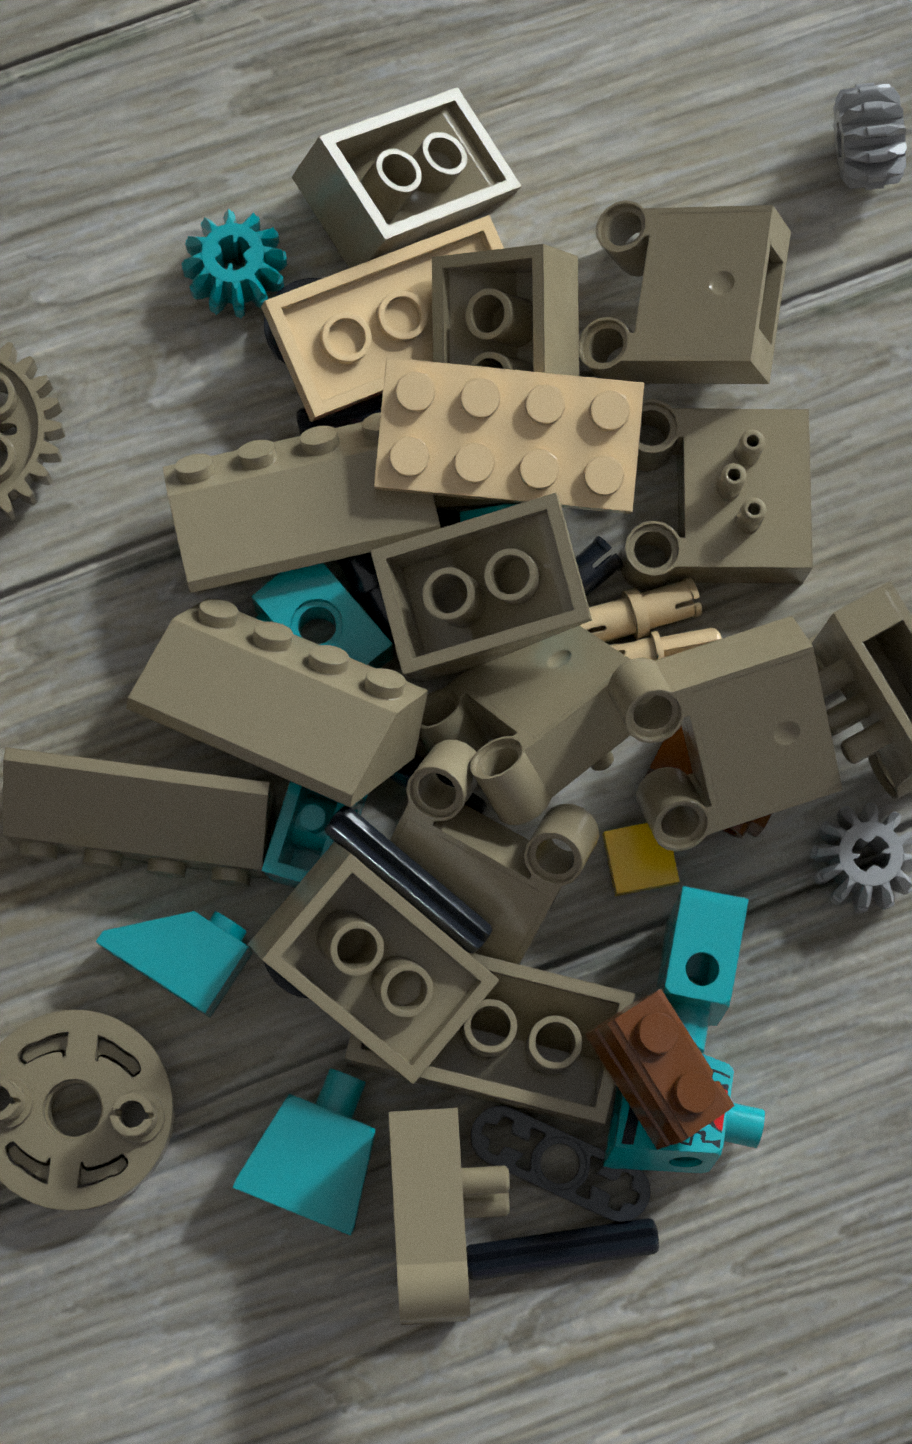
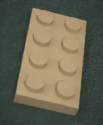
M490 215L264 301L261 308L311 422L383 394L386 357L433 362L432 257L503 249L504 247Z
M386 357L374 489L520 504L557 493L562 508L631 514L634 503L645 383Z

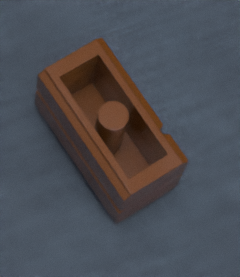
M661 989L636 1000L585 1034L657 1150L683 1142L735 1106L720 1081L712 1079L713 1070Z

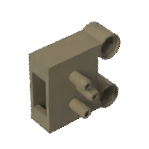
M628 200L615 202L607 207L600 215L596 225V237L600 245L628 275L643 276L635 332L632 333L617 318L603 317L596 319L586 326L579 337V357L581 361L597 378L644 382L645 384H770L791 230L773 205L643 208L638 203ZM639 233V236L633 242L625 245L631 236ZM623 347L617 358L607 362L609 355L614 350Z
M643 400L641 426L648 425L657 428L663 434L665 441L655 446L644 445L639 441L637 470H657L664 466L672 455H677L678 534L666 523L654 520L642 522L634 527L626 539L621 555V560L624 564L621 572L626 581L633 587L644 591L665 586L668 582H680L688 577H691L694 583H804L813 568L809 409L672 408L660 400ZM643 545L656 546L665 554L667 563L657 568L646 567L637 560L634 550Z
M889 581L833 612L821 631L808 638L814 648L824 698L840 689L846 700L826 710L831 735L835 736L860 722L864 729L842 741L841 750L848 762L853 764L868 757L870 766L884 790L892 798L899 799L912 791V615L892 582Z
M793 616L655 661L647 658L630 659L621 664L612 673L608 683L609 695L632 737L640 742L649 744L662 742L671 737L682 726L693 773L687 775L682 770L673 767L658 768L646 775L636 791V802L657 843L666 850L676 852L689 850L698 845L709 834L843 790L814 648ZM654 696L650 701L638 705L641 700Z
M579 625L483 665L467 669L443 689L427 694L419 738L428 752L431 751L435 744L444 740H458L467 743L476 751L470 763V771L501 822L508 825H520L530 822L548 807L553 796L591 767L592 770L603 771L609 768L614 761V755L611 750L630 736L609 695L608 688L612 673L621 664L629 661L630 658ZM654 696L641 700L638 705L650 701Z
M444 740L435 744L409 778L406 789L409 803L390 841L491 925L493 930L490 937L475 954L520 965L561 888L572 883L580 875L596 847L599 838L598 824L593 816L583 807L574 804H560L551 808L546 813L532 837L528 840L465 805L478 786V782L470 771V763L476 751L467 743L458 740ZM436 773L446 776L455 787L445 785L439 780ZM552 839L565 842L572 851L561 849Z
M458 1108L388 1112L401 1325L467 1321V1318H470L465 1219L503 1217L510 1213L508 1193L510 1190L509 1169L505 1165L461 1168Z

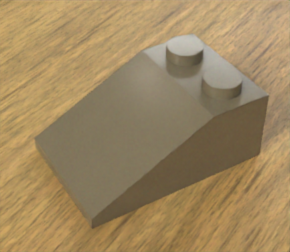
M458 87L319 136L292 175L293 181L349 268L459 227L517 193L522 187Z
M557 493L370 550L402 674L422 683L483 665L592 621Z
M335 842L332 843L248 943L264 962L412 1084L417 1081L499 982V979L355 856Z

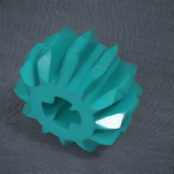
M228 208L223 217L224 225L218 227L213 221L204 217L201 222L204 237L188 236L185 246L187 253L191 257L184 259L181 265L184 277L193 280L189 288L194 299L201 300L209 297V308L215 315L223 311L226 305L230 303L233 305L235 316L242 319L246 313L245 303L252 301L256 307L262 309V304L265 300H268L266 291L279 292L284 287L283 276L278 271L287 267V255L285 251L276 248L280 241L279 234L274 227L260 231V218L254 212L242 224H238L234 212ZM236 258L237 265H240L242 259L245 260V266L238 270H233L232 263H229L228 268L225 269L224 263Z

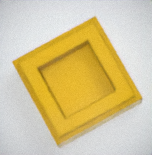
M648 823L603 832L602 836L615 897L677 885L680 882L674 852L666 850L657 843Z

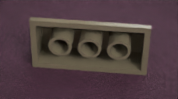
M545 244L432 257L433 362L579 376L578 256ZM435 495V506L439 509H480L503 504H520Z
M381 412L372 414L365 418L363 422L338 428L317 426L304 431L298 437L275 442L254 440L242 445L235 451L213 456L192 454L181 458L176 464L164 466L163 473L190 593L371 552L370 550L440 529L433 495L374 489Z
M207 598L172 618L130 692L126 709L351 807L414 759L428 690L407 682L396 671L383 668L376 669L354 660L338 647L318 645L294 635L292 630L283 624L263 622L239 612L237 607L228 601Z
M5 747L3 759V836L12 845L19 846L18 855L38 860L57 861L58 851L84 854L83 864L105 869H121L122 860L148 863L146 872L172 878H185L186 868L211 871L212 882L231 886H249L250 877L266 879V874L261 870L271 842L276 811V800L270 782Z
M469 953L495 975L499 982L415 1083L600 1129L606 1123L615 1082L585 1034L632 1004L635 993ZM351 1033L344 1058L346 1066L409 1081Z

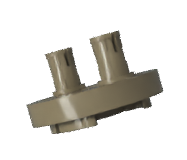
M63 1010L32 1019L14 1030L0 1043V1181L9 1190L21 1198L45 1208L79 1211L99 1208L114 1203L136 1190L148 1179L162 1160L172 1136L175 1122V1096L168 1070L155 1048L147 1039L132 1027L112 1016L88 1010ZM68 1033V1036L55 1038L39 1046L35 1045L30 1047L24 1052L22 1058L27 1062V1064L24 1065L20 1061V1054L29 1045L39 1043L55 1035ZM102 1036L113 1041L127 1053L132 1054L136 1059H134L131 1056H128L126 1053H124L114 1045L106 1041L100 1040L99 1037ZM104 1057H110L117 1060L122 1065H124L133 1075H135V1077L132 1078L131 1075H129L123 1068H121L116 1063ZM70 1086H88L99 1098L101 1105L100 1118L96 1126L88 1133L76 1137L67 1136L54 1123L52 1116L54 1101L60 1092ZM15 1142L16 1145L9 1149V1154L13 1161L19 1165H23L28 1171H30L34 1175L48 1181L47 1184L39 1180H36L35 1178L27 1174L22 1168L14 1165L7 1156V1146ZM122 1154L126 1157V1158H123V1157H122L121 1159L117 1160L116 1162H114V1163H112V1164H110V1165H108V1166H105V1167H103V1168H99V1169L91 1170V1171L88 1170L89 1167H95V1166H99V1165L105 1164V1163L110 1162V1161L114 1160L115 1158L121 1156ZM49 1159H51L50 1165L48 1166L41 1163H47ZM94 1184L91 1186L79 1188V1186Z

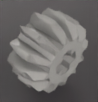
M874 82L856 84L855 88L840 90L833 107L834 145L836 147L840 178L849 189L865 188V190L884 188V185L899 183L906 168L905 153L907 150L905 140L906 127L904 126L900 95L890 84L875 85Z
M867 803L863 807L860 819L849 806L841 808L837 812L839 826L825 821L818 829L821 838L829 845H815L810 850V858L819 862L829 863L828 867L823 868L814 875L813 878L816 884H825L834 879L838 886L831 893L830 901L838 905L851 892L853 893V907L856 913L866 912L871 904V898L874 899L875 903L882 910L889 909L895 904L892 890L904 895L912 890V881L903 872L912 871V854H906L903 849L912 845V832H906L898 837L893 831L899 825L902 818L900 813L896 811L892 812L882 823H879V811L875 803ZM867 845L877 854L871 861L878 862L879 866L872 865L866 871H863L854 862L860 857V854L852 853V849L859 851Z

